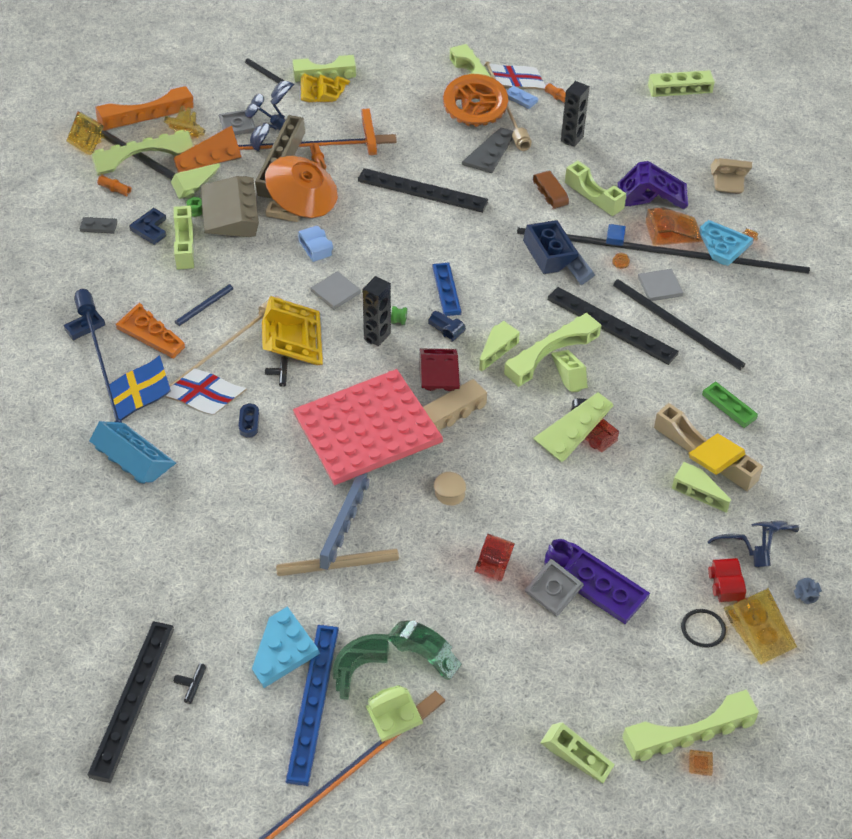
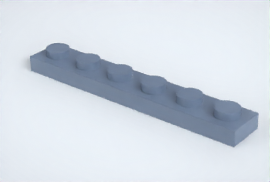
M367 473L355 477L320 553V568L328 570L331 562L334 563L336 560L337 549L343 545L344 533H348L351 525L350 520L355 518L357 505L362 503L363 491L369 487L370 479L367 478Z

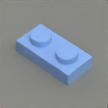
M512 86L507 90L508 99L527 109H530L538 102L537 97L518 87Z

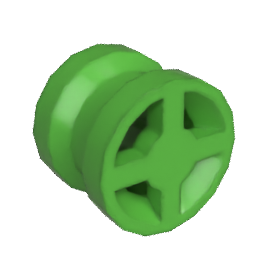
M189 198L186 205L191 206L192 216L202 215L201 198Z
M393 306L391 324L401 323V325H406L408 308L403 307L399 309L397 306Z

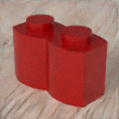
M738 558L713 560L712 565L708 568V574L710 579H714V596H718L719 602L744 601L746 586Z

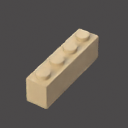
M471 379L461 385L460 389L450 391L423 408L440 432L441 429L447 426H453L460 418H467L472 411L482 409L487 403V392L474 379Z

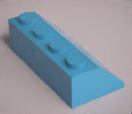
M99 421L89 442L95 445L97 451L105 453L110 461L118 463L122 466L121 469L123 471L131 473L135 477L134 479L142 484L154 482L176 464L174 460L125 423Z

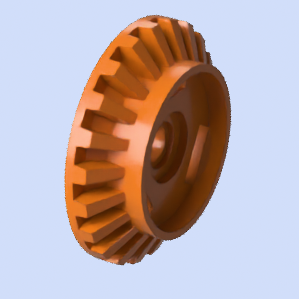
M467 74L454 79L448 84L444 91L443 104L446 112L450 113L452 119H457V122H463L467 126L475 125V127H479L481 124L486 126L488 122H496V119H500L502 114L506 112L508 94L504 86L490 76ZM461 99L462 109H459L456 105L457 100ZM472 99H478L480 101L475 103L472 101Z

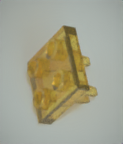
M181 106L176 118L165 116L164 123L169 126L168 128L173 129L174 132L179 130L189 131L190 136L194 137L204 136L206 132L204 128L196 123V112L193 111L191 115L190 107L185 111V107Z
M77 111L66 141L86 154L91 155L96 145L103 142L100 139L105 137L101 133L104 125L83 112Z

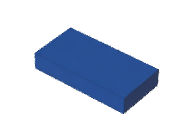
M609 224L606 243L623 246L626 226Z

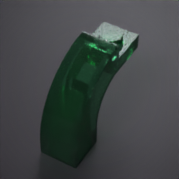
M410 620L400 621L386 636L399 651H412L424 657L446 680H450L462 665L459 659L451 652L453 646L437 632L421 623Z
M389 634L361 636L349 642L339 652L333 665V679H336V691L340 692V699L349 700L351 677L358 667L366 663L388 662Z

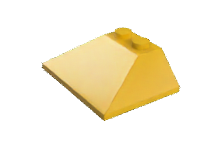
M270 296L262 320L263 350L311 364L323 365L320 311Z

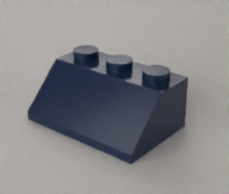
M558 220L526 225L523 241L543 274L560 272L578 257V251Z

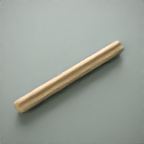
M398 549L337 556L335 562H331L328 570L399 560ZM320 559L276 565L278 576L326 570L320 568Z

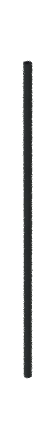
M518 227L517 234L524 235L526 228ZM567 234L573 242L712 260L709 253L624 242L623 246L607 244L606 239ZM737 257L732 262L733 264L806 274L810 272V267Z

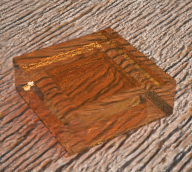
M690 749L689 773L712 776L713 752Z

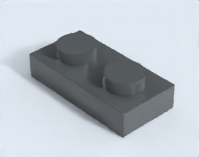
M83 217L80 232L114 234L118 222L116 218Z

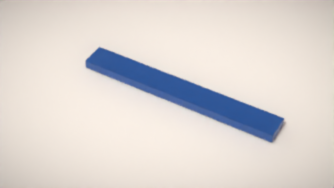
M317 625L314 644L319 649L320 654L310 660L286 776V784L309 786L339 627Z

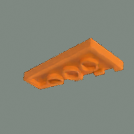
M232 125L174 157L177 172L241 158Z
M140 302L116 323V328L121 332L173 359L185 348L184 342L171 330H167L160 320L157 321L150 311H146Z

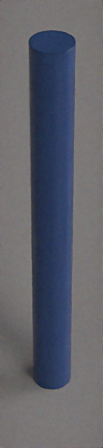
M228 284L175 320V324L181 326L232 291L233 286Z

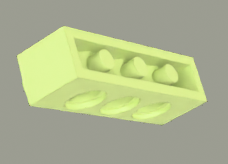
M710 70L650 74L648 87L652 97L713 93L715 81Z

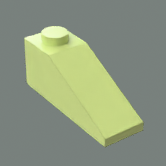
M217 163L175 173L171 184L178 198L186 197L188 199L193 197L201 185H204L216 174L220 164Z
M505 321L495 325L481 354L479 370L482 372L519 343L520 332Z
M569 350L551 353L562 382L569 391L579 392L582 389L588 388L586 366Z
M683 462L674 477L672 489L727 513L731 499L702 469Z
M564 723L553 724L541 741V744L553 754L601 783H604L615 765Z

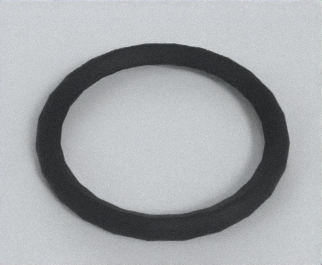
M708 609L692 610L683 617L681 622V630L685 638L699 647H714L720 644L726 635V626L722 618ZM696 613L712 615L721 624V636L712 643H699L688 635L685 628L687 619Z

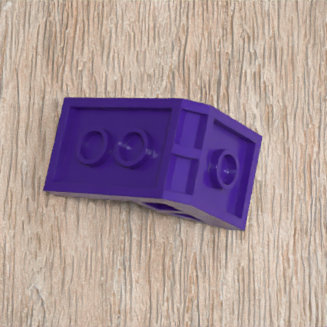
M650 161L638 162L618 182V188L626 193L625 206L650 203L659 195L661 198L670 201L673 205L682 209L688 207L687 184Z

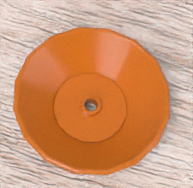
M298 156L280 157L269 165L265 173L266 188L272 199L284 210L296 216L307 218L325 216L334 208L338 199L337 187L330 174L319 164L307 158Z

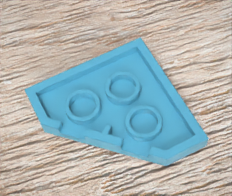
M710 220L700 226L699 230L712 260L727 266L749 248L754 240L752 237Z
M288 606L269 617L252 667L253 673L263 688L320 654L319 649Z

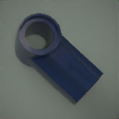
M436 310L431 313L428 319V324L441 331L444 337L451 339V342L466 331V326L460 319L455 318L452 320Z

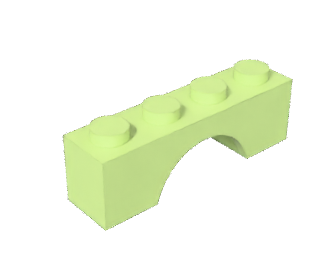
M467 44L450 48V61L455 68L470 70L471 73L469 74H483L492 77Z
M354 55L338 56L334 62L325 65L315 64L308 58L292 60L295 82H301V76L304 73L316 78L320 75L335 79L337 76L348 79L356 77Z
M576 161L566 167L565 183L611 216L624 209L625 192L616 186H612L607 190L601 188L594 181L590 168L580 161Z
M191 206L173 207L176 269L194 268Z

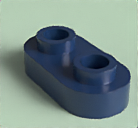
M248 403L240 408L238 426L239 433L243 437L250 438L258 433L260 414L257 405Z

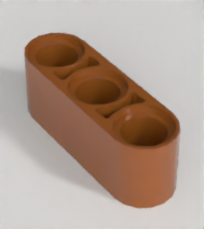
M550 170L533 175V183L538 186L539 192L546 197L544 199L547 203L551 204L552 210L569 204L568 194Z

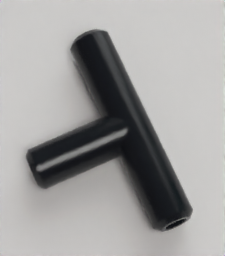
M281 357L280 368H265V375H279L280 387H282V384L285 387L287 383L288 357Z
M203 663L198 664L193 678L177 674L174 676V683L189 687L184 698L185 703L187 701L189 704L193 702L207 668Z

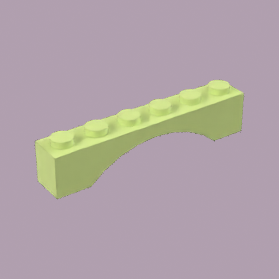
M179 130L169 136L168 134H162L156 139L149 137L139 143L132 141L122 147L115 145L110 147L111 149L95 150L92 153V161L96 174L98 176L114 172L125 159L140 152L161 151L177 156L193 147L189 131Z
M587 313L576 317L574 321L563 325L561 329L536 342L527 350H523L514 358L507 360L504 367V375L520 387L533 378L538 363L546 355L565 346L590 343L600 336L601 324Z
M743 690L726 696L722 705L712 715L695 724L667 727L645 721L626 727L622 738L633 761L638 759L646 761L653 754L660 752L661 754H668L675 747L682 746V748L691 746L694 741L700 739L708 741L719 733L727 735L737 727L749 728L754 725L759 711L748 691Z

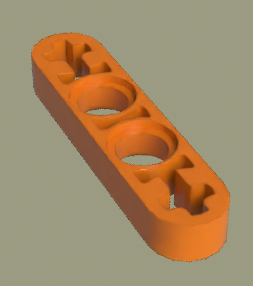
M370 108L361 109L368 155H377Z

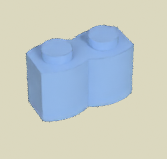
M318 225L298 231V240L312 262L332 256L333 244L331 240L326 238L325 231L320 229Z

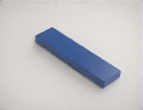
M450 263L432 264L443 314L445 316L461 315L462 311Z

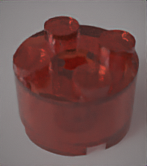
M488 533L474 572L497 581H502L515 543Z

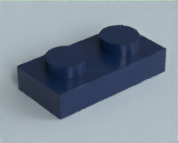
M95 310L90 315L94 331L105 326V320ZM81 316L63 325L64 330L73 341L91 333L87 316Z

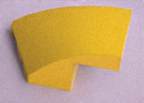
M304 73L301 76V100L305 102H334L345 90L350 80L339 76L331 79L323 75L316 78Z

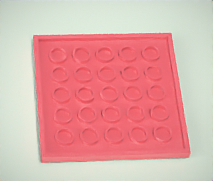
M397 369L293 409L298 423L334 486L443 442L442 435Z

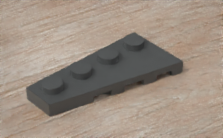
M500 127L462 161V165L493 173L513 140V131Z

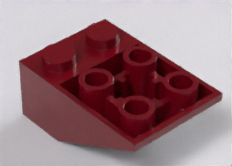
M419 349L421 388H425L428 391L436 389L454 391L455 389H460L457 349Z

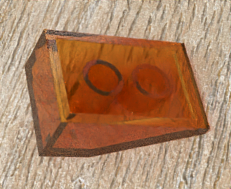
M667 208L647 210L645 223L653 246L703 242L695 217Z

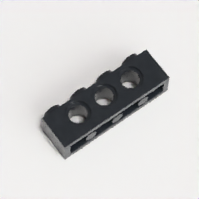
M574 81L566 90L561 142L573 147L584 137L590 86L578 81Z
M374 276L362 289L364 340L368 344L380 346L391 334V283Z

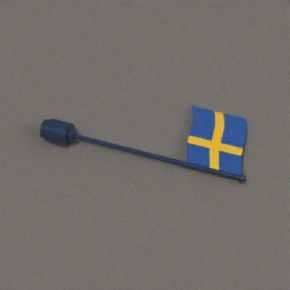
M87 289L77 290L74 296L77 312L79 315L87 316L115 416L114 422L122 423L123 419L135 411L160 400L171 392L160 355L149 363L124 374L109 384L90 317L96 310L92 294Z

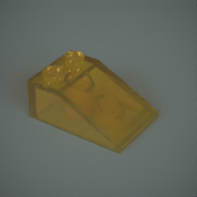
M769 588L758 591L723 608L730 623L760 664L797 647Z

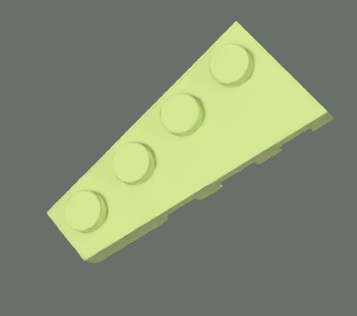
M597 392L533 439L559 461L563 462L614 405Z

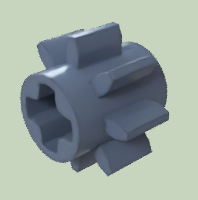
M811 578L799 580L794 590L796 599H801L805 604L816 602L820 597L819 593L822 592L819 582L815 583V580Z

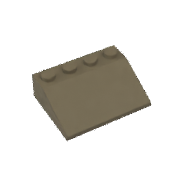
M234 176L201 185L204 233L240 237L256 236L259 219L253 177Z

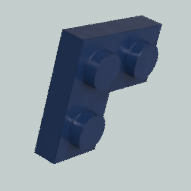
M153 207L129 225L130 231L155 245L166 237V231L158 227L166 221V215Z

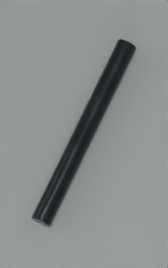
M247 58L245 60L247 65L276 83L285 81L251 59Z

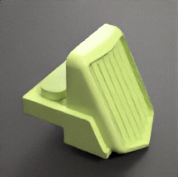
M400 685L383 689L368 699L369 705L366 708L382 742L423 724L408 689Z

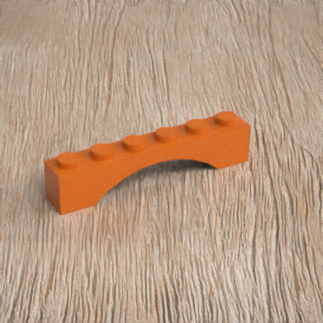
M186 86L171 89L163 97L152 102L138 105L109 103L96 106L95 108L96 119L104 131L192 109L194 105L193 95Z

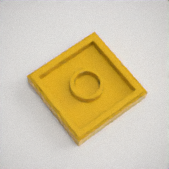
M718 433L689 452L691 460L715 475L746 455L745 449Z

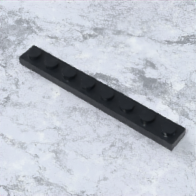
M363 168L358 177V182L481 213L484 212L488 204L487 198Z
M557 287L548 296L547 300L578 317L585 313L589 314L601 324L602 330L667 365L679 353L678 350L560 287Z
M156 621L152 622L89 769L88 777L90 779L111 783L174 632L173 625Z

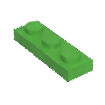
M715 381L703 390L702 396L743 428L757 419L758 413Z

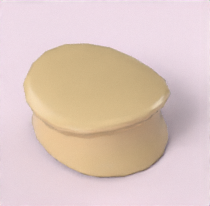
M444 472L435 479V496L442 504L457 505L465 497L466 483L457 473Z

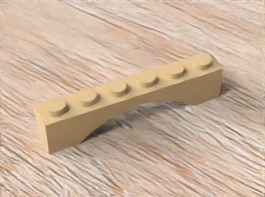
M670 403L657 412L654 428L688 452H691L707 441L690 423L686 415ZM744 455L720 473L748 492L759 481L763 465L748 455Z

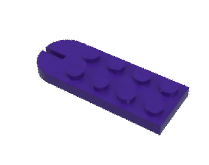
M556 539L552 541L551 545L549 544L548 551L545 554L544 565L550 559L554 560L584 584L578 594L623 624H626L649 598L650 592L578 545L564 539Z

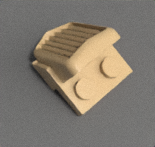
M724 158L714 159L710 167L715 189L720 192L741 194L744 191V177L752 169V162Z

